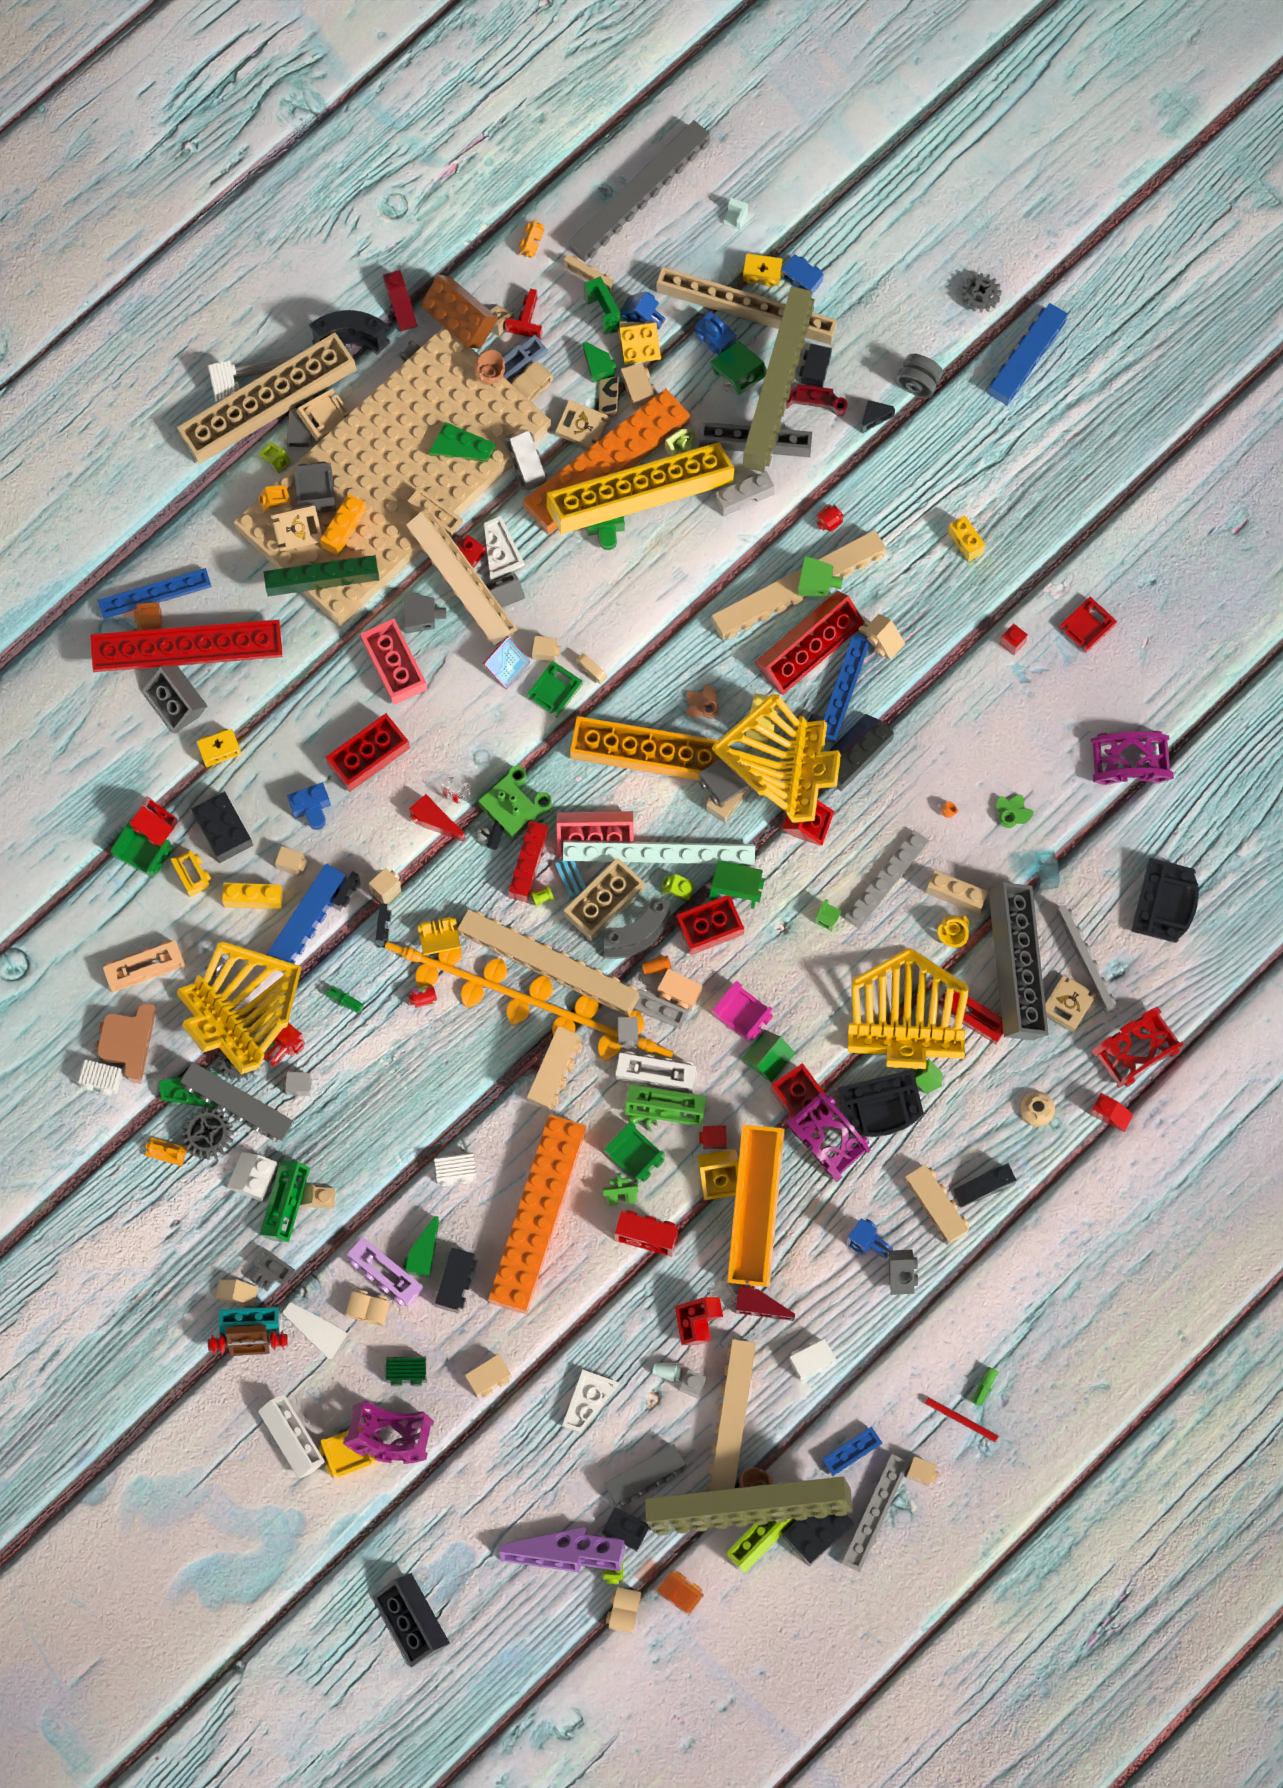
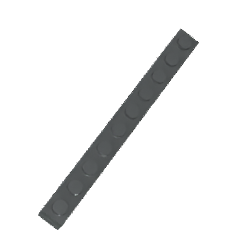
M693 120L569 240V249L584 262L589 258L592 259L601 246H606L610 238L614 234H618L623 225L635 217V213L638 210H643L651 198H655L664 185H669L676 174H680L684 170L685 165L697 157V153L700 150H705L710 144V133Z

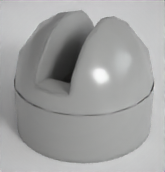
M485 827L480 828L477 831V840L482 844H487L491 831ZM483 831L488 837L484 836L481 832Z

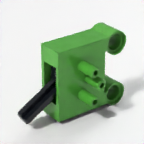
M521 766L512 767L505 778L478 800L479 807L494 821L487 843V848L491 850L498 849L503 832L513 841L528 828L529 821H536L542 814H547L552 809V800L548 793H538L533 804L518 788L526 783V772ZM515 774H521L523 776L521 779L518 780L513 778ZM541 800L548 802L546 806H540L538 803Z

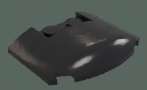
M1149 858L1131 932L1177 943L1179 938L1189 929L1197 910L1199 885L1195 877V869Z
M913 1069L838 1088L844 1117L859 1135H864L865 1137H881L900 1132L913 1125L924 1115Z

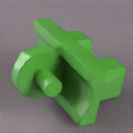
M617 1173V1179H610V1185L618 1184V1186L602 1188L603 1196H606L608 1206L618 1205L617 1195L625 1194L626 1203H636L637 1192H639L638 1184L622 1185L629 1183V1177L621 1178V1173Z

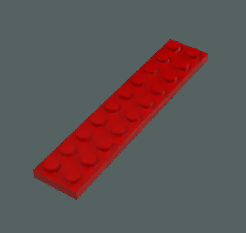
M280 619L90 634L93 673L283 657Z

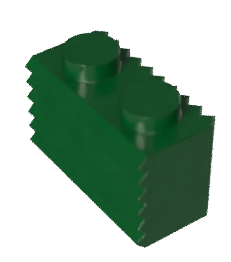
M426 1356L386 1357V1382L394 1387L402 1386V1383H410V1386H422V1383H427Z

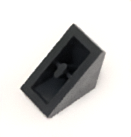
M868 400L861 424L862 434L894 417V406Z

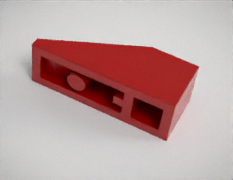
M427 794L409 808V817L416 825L419 823L423 828L460 841L465 840V833Z

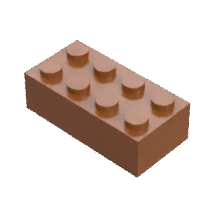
M437 275L420 304L426 312L469 348L481 349L498 320L496 315L449 276Z

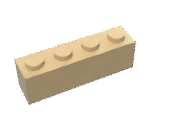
M925 1164L907 1175L904 1181L946 1244L949 1245L968 1233L969 1224L964 1216L960 1217L958 1214V1207L953 1200L950 1201L946 1196L947 1190L943 1184H938L935 1178L937 1176L931 1167L928 1168Z

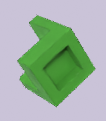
M825 899L815 917V924L832 932L841 915V910L829 905V900Z
M930 1059L926 1060V1069H913L917 1085L925 1094L942 1087L943 1074Z

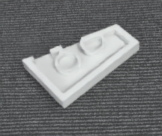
M499 516L485 522L484 528L490 580L525 566L502 517Z
M582 1370L562 1427L582 1433L620 1383Z

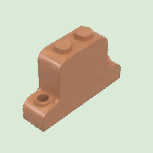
M141 1005L137 1008L135 1017L109 1014L99 1026L101 1037L100 1041L97 1040L95 1052H98L99 1057L104 1063L125 1066L123 1075L127 1076L132 1083H142L157 1011L154 1005Z

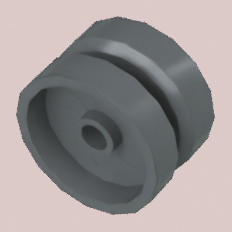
M916 353L909 354L903 363V368L900 369L896 376V381L907 392L918 397L930 398L936 389V384L940 382L943 376V370L935 361L926 356Z

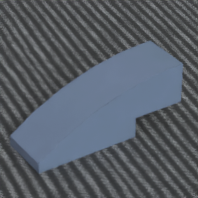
M536 335L531 337L522 346L518 345L504 357L505 372L503 377L506 380L523 372L528 364H533L549 352Z

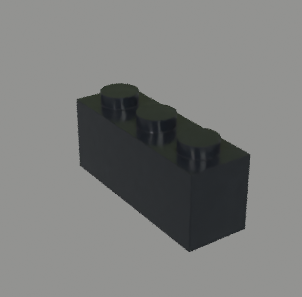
M451 1248L435 1301L437 1308L454 1313H459V1310L464 1308L466 1302L464 1297L465 1290L470 1289L472 1279L469 1277L471 1271L475 1272L478 1260H475L474 1253Z

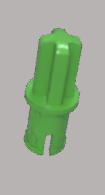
M987 1367L981 1382L977 1383L979 1386L971 1400L972 1403L982 1406L988 1392L992 1391L991 1386L999 1373L997 1370Z

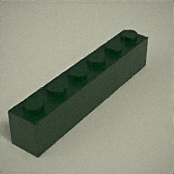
M376 555L263 571L268 597L380 580Z

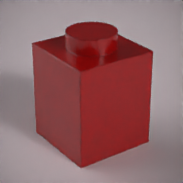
M1013 623L1002 635L1000 645L1015 655L1026 643L1028 634Z
M726 1125L703 1126V1132H699V1144H703V1149H727Z

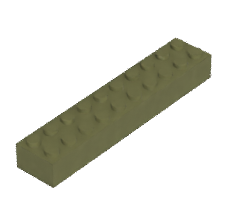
M793 286L790 288L743 452L744 468L765 472L766 466L770 467L772 450L775 449L777 433L779 434L781 419L784 417L786 410V401L790 397L791 383L793 384L795 379V370L799 365L800 352L803 350L805 343V334L808 333L809 320L814 312L815 299L812 298L813 291Z
M842 1476L645 1498L646 1522L654 1534L664 1536L668 1535L669 1532L687 1533L688 1530L695 1529L697 1531H706L708 1528L713 1527L726 1529L731 1525L745 1527L749 1523L764 1525L768 1521L782 1523L786 1522L787 1519L806 1520L807 1517L813 1516L825 1518L831 1514L844 1516L852 1512L851 1488L845 1477Z

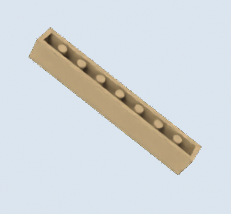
M430 509L420 512L406 524L411 535L418 540L421 549L429 555L432 564L442 573L443 579L453 588L454 594L461 599L465 609L474 617L477 626L482 628L490 643L496 646L506 636L510 637L518 630Z
M733 1339L732 1345L728 1344L726 1356H730L729 1364L724 1366L723 1375L727 1376L726 1384L722 1383L720 1395H723L724 1399L723 1403H719L717 1415H721L720 1423L716 1422L714 1434L718 1435L717 1443L713 1442L711 1454L715 1455L714 1462H710L708 1474H712L711 1482H707L706 1492L735 1489L756 1343Z

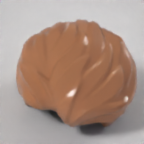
M494 349L485 350L479 355L474 364V373L477 380L485 385L498 383L502 380L505 372L504 358Z
M758 1467L745 1469L740 1474L738 1483L739 1488L774 1484V1480L766 1471Z

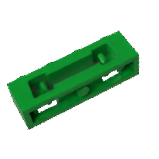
M281 1160L259 1235L272 1241L289 1243L310 1167L296 1161ZM296 1177H301L299 1188L293 1187L298 1185L295 1181ZM284 1217L289 1219L286 1232L281 1230L282 1224H287V1221H283Z

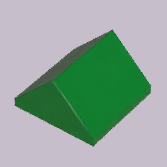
M764 1030L741 1060L772 1083L795 1055V1052L781 1036Z

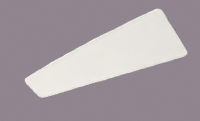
M289 1303L283 1311V1314L328 1359L333 1358L347 1336L345 1331L293 1303Z

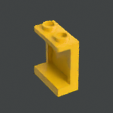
M348 1431L325 1440L324 1438L320 1439L322 1444L318 1446L322 1457L326 1456L328 1464H325L329 1476L333 1475L334 1479L380 1462L376 1461L374 1456L366 1453L362 1456L345 1446L343 1440L348 1435Z

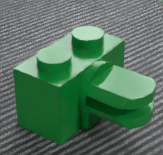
M624 516L587 526L588 536L598 535L599 544L604 550L614 549L617 545L616 532L625 531Z

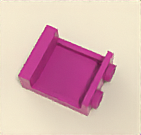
M735 981L713 1008L712 1015L747 1042H750L752 1038L755 1040L759 1036L762 1025H767L773 1018V1008L765 1006L742 988V984Z

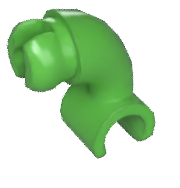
M631 1115L628 1117V1121H631L634 1125L637 1122H646L647 1129L652 1132L651 1127H649L650 1123H655L658 1127L656 1119Z

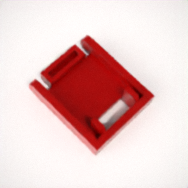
M1090 596L1058 628L1063 630L1067 627L1064 634L1079 648L1086 645L1083 651L1087 653L1117 624V620ZM1093 608L1105 618L1102 624L1089 613Z

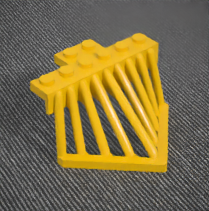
M771 694L712 746V750L759 795H765L782 808L793 823L814 821L818 789L837 787L841 754L838 750L824 752L827 723L825 720L806 722L803 716H799L798 720L779 694ZM775 705L780 708L796 730L791 728L772 710ZM763 716H768L795 741L783 738L759 724L758 720ZM748 729H754L790 751L779 750L746 737L744 733ZM740 741L743 744L784 759L786 762H776L731 749L729 746L733 742Z
M220 942L216 946L204 977L202 978L201 975H197L194 984L178 988L176 994L195 1016L184 1020L182 1026L203 1052L219 1047L240 1074L258 1069L264 1058V1052L279 1032L288 1025L301 967L227 942ZM221 954L229 955L213 985L209 987V982ZM238 959L248 961L222 993L216 995L234 962ZM261 965L266 967L233 1000L225 1002L254 966ZM280 971L284 973L283 976L246 1006L234 1010L272 972ZM260 1003H262V1004H261L257 1009H255L249 1016H247L246 1018H243V1017H244L245 1015H247L250 1011H252L255 1007H257ZM261 1014H263L251 1027H248ZM274 1026V1028L271 1030V1032L268 1034V1036L265 1038L260 1046H257L259 1042L264 1038V1036Z
M905 949L852 979L853 1023H849L848 1052L887 1054V1067L926 1069V1057L964 1059L966 1030L961 1029L969 986L914 949ZM905 963L903 1025H898L900 965ZM913 963L919 966L915 1026H911ZM892 970L891 1025H887L886 973ZM928 972L933 975L928 1027H924L926 976ZM878 978V1024H875L873 1021V980ZM940 981L947 985L941 1026L936 1027ZM864 985L866 1023L861 1022L859 988ZM955 990L960 993V999L953 1028H948Z

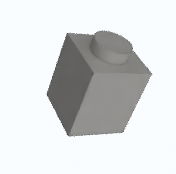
M618 1017V1045H623L625 1048L638 1045L637 1017Z
M287 1072V1077H283L282 1087L287 1095L310 1096L312 1076L310 1073Z
M688 1370L680 1387V1392L699 1399L706 1383V1377Z

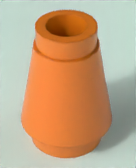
M661 955L642 963L644 974L666 973L668 969L672 970L668 955Z

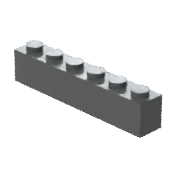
M701 422L699 448L720 442L724 450L744 452L751 426ZM780 429L779 434L777 433V442L775 449L772 450V454L810 458L811 431Z
M194 1062L191 1063L181 1080L185 1090L192 1094L194 1091L200 1093L201 1096L199 1098L209 1104L211 1100L218 1104L216 1108L225 1113L228 1110L235 1114L233 1118L242 1123L245 1120L250 1122V1127L260 1133L263 1130L269 1133L267 1137L276 1143L278 1140L284 1141L295 1122Z

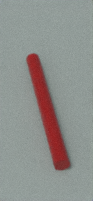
M930 1397L925 1402L929 1407L996 1442L999 1435Z

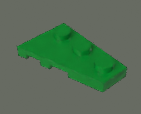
M445 422L429 451V456L441 455L446 456V458L459 457L465 458V460L488 462L496 444Z
M217 1071L211 1072L217 1076ZM183 1077L159 1081L162 1101L216 1108L218 1105L212 1100L210 1104L199 1098L201 1094L196 1091L192 1094L183 1088L184 1084L181 1083Z

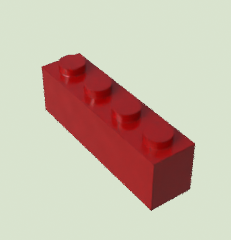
M529 821L508 891L509 898L528 903L548 837V825Z

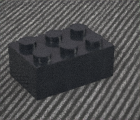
M225 791L191 808L193 816L219 863L253 846L247 830Z
M831 1514L825 1518L807 1517L806 1520H797L783 1533L782 1537L810 1567L854 1526V1522L848 1515L836 1516Z

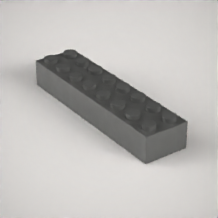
M1002 882L988 888L1003 1033L1006 1038L1036 1040L1049 1035L1033 887Z

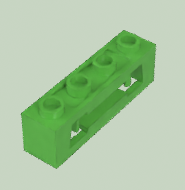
M629 1085L625 1115L702 1126L707 1096ZM638 1106H642L644 1110H647V1107L650 1108L649 1112L636 1109ZM680 1112L683 1113V1116L693 1114V1119L680 1117Z

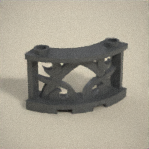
M651 898L649 907L637 921L624 927L607 928L603 944L604 958H627L636 953H641L653 945L659 936L662 935L668 924L671 911H668L670 900Z

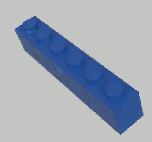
M1051 303L1046 308L1043 307L1040 310L1038 320L1031 323L1027 336L1023 335L1018 343L1020 346L1017 350H1012L1008 357L1010 360L1007 364L1004 363L998 372L1000 373L997 378L994 377L988 386L990 387L989 395L1006 406L1009 405L1067 322L1068 313Z
M327 863L324 865L266 954L267 956L292 964L296 963L294 960L298 954L301 955L304 952L307 940L314 937L317 925L325 920L327 916L326 911L329 907H333L332 902L347 880L344 873Z

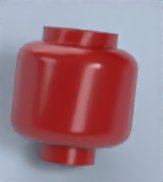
M827 504L816 514L819 520L816 523L823 531L827 529L829 532H833L843 523L842 517L844 514L835 504L833 506Z

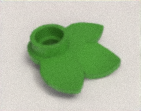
M1021 794L1014 796L1009 801L1005 797L1000 796L996 803V809L1000 814L999 822L1005 828H1012L1016 824L1027 823L1034 813L1031 809H1024V798ZM1010 817L1012 821L1007 822L1005 818Z

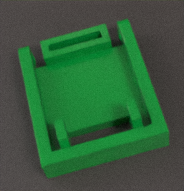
M552 660L529 690L526 697L531 699L535 695L532 701L550 714L556 709L554 716L558 718L581 688L583 681ZM557 672L571 680L569 686L554 677Z

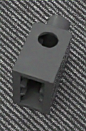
M404 593L405 633L435 629V619H446V607L435 608V598Z

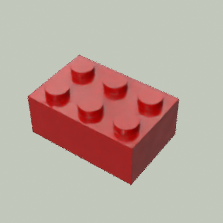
M726 895L676 915L677 925L690 955L744 935V926L731 896Z
M803 1063L771 1084L770 1089L790 1118H794L820 1092L826 1096ZM823 1103L812 1111L816 1119H820L818 1116L819 1109L822 1114L827 1113V1108ZM807 1115L799 1124L810 1121V1116Z
M631 1210L621 1211L615 1230L616 1242L672 1257L678 1237V1227L675 1226V1223L670 1221L662 1223L649 1215H645V1218L637 1216L638 1213Z

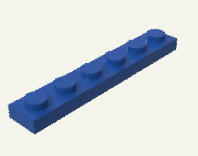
M203 568L99 599L98 603L103 619H107L211 588L212 586L207 570Z
M853 633L823 719L827 723L825 740L836 743L870 645L867 637Z

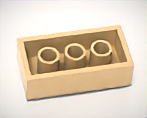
M616 858L564 909V917L589 941L593 942L645 890V882L619 858Z
M558 1026L527 1096L530 1103L549 1111L553 1107H557L560 1100L558 1094L560 1090L565 1089L568 1082L566 1076L568 1072L573 1071L576 1064L574 1058L576 1054L579 1055L584 1045L580 1035Z

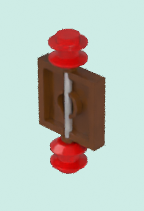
M258 1324L253 1326L226 1327V1341L222 1334H220L219 1338H214L211 1335V1339H208V1351H212V1354H214L215 1350H220L221 1354H223L226 1348L229 1347L230 1356L270 1354V1344L274 1351L277 1346H281L283 1350L285 1346H288V1334H284L283 1330L281 1334H276L273 1331L270 1337H268L266 1325Z

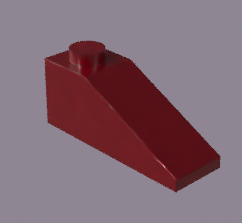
M401 270L383 274L384 285L400 332L418 327Z
M743 1285V1287H739L736 1314L789 1321L795 1320V1313L759 1289H755V1286Z

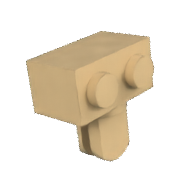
M878 614L872 622L866 620L863 623L864 626L858 628L861 635L867 637L868 641L873 644L875 653L880 657L884 656L891 660L905 644L892 620L881 614Z

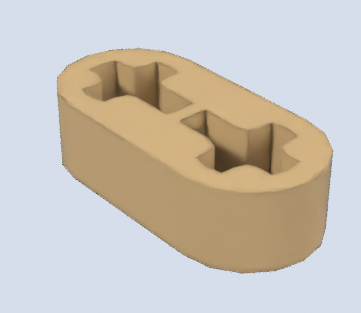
M582 653L575 660L598 684H601L607 678L605 672L586 654Z

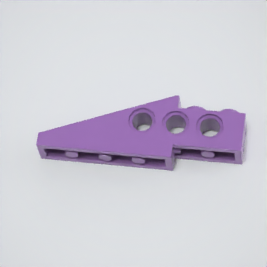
M586 1527L501 1544L499 1553L501 1561L579 1573L581 1565L621 1571L625 1544L624 1540L617 1537L605 1538L597 1534L587 1535ZM562 1544H568V1545L565 1546V1547H561V1546H560V1545H562Z

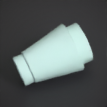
M655 1363L653 1374L672 1382L681 1381L683 1366L679 1365V1363Z

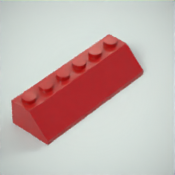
M837 590L755 661V664L774 688L784 695L851 637L860 626H863L864 620L850 597Z

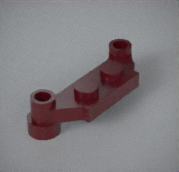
M797 384V387L791 390L789 400L786 401L785 406L786 409L792 404L829 408L834 411L836 416L841 417L847 411L848 402L845 398H838L833 393L834 389Z

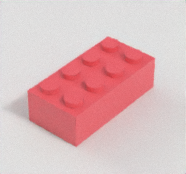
M391 619L360 634L361 641L393 705L427 690L426 681L395 619Z

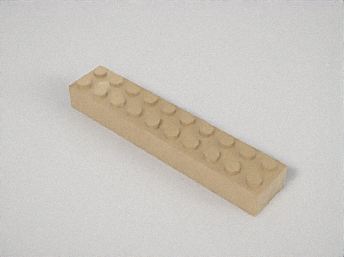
M333 333L178 426L177 429L200 465L286 413L292 407L299 405V403L306 401L311 396L316 395L356 371L355 361L337 334Z

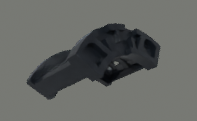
M341 310L332 312L316 319L309 325L312 329L313 345L333 333L337 334L344 346L346 344H356V346L371 350L376 355L390 344V340L386 337L385 332L387 324L376 316L362 311Z

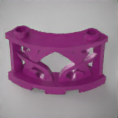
M1162 731L1121 732L1113 734L1100 733L1097 737L1091 738L1095 770L1093 782L1106 786L1114 783L1128 782V778L1138 777V781L1158 784L1174 779L1173 771H1170L1167 741L1170 739L1169 735L1162 734ZM1151 743L1158 744L1159 755H1153L1157 747H1152ZM1131 744L1139 748L1146 755L1138 761L1136 768H1131L1130 763L1126 759L1118 757ZM1111 745L1110 749L1104 750L1106 754L1111 755L1110 757H1102L1101 746ZM1146 761H1150V762H1147V765L1149 766V768H1144V767L1142 766V763H1144V762H1146ZM1102 762H1107L1105 772H1103ZM1119 763L1124 765L1123 769L1117 768V766H1119Z
M820 1092L814 1100L794 1118L791 1117L786 1124L806 1148L812 1147L810 1150L813 1152L814 1157L823 1169L838 1182L843 1178L841 1174L865 1152L869 1153L871 1151L868 1147L870 1142L864 1135H859L844 1115L834 1106L836 1103L829 1094L825 1096ZM823 1103L827 1108V1113L822 1114L819 1109L818 1116L820 1119H816L812 1111ZM834 1114L836 1115V1117H837L840 1121L832 1120L833 1117H834ZM807 1115L810 1116V1121L799 1124ZM823 1126L841 1129L840 1148L835 1146L819 1148L824 1139ZM814 1128H817L818 1137L813 1139L811 1135L813 1132H816ZM854 1142H856L857 1145L854 1148H851V1145ZM831 1150L838 1152L837 1155L833 1153L832 1157H828V1153Z
M367 1400L352 1406L353 1414L348 1435L343 1440V1444L362 1456L365 1453L374 1456L376 1461L392 1463V1460L403 1461V1464L427 1460L426 1446L430 1428L433 1426L434 1421L425 1412H390L373 1405ZM361 1416L364 1417L365 1424L360 1421ZM391 1427L402 1436L391 1444H385L376 1432Z

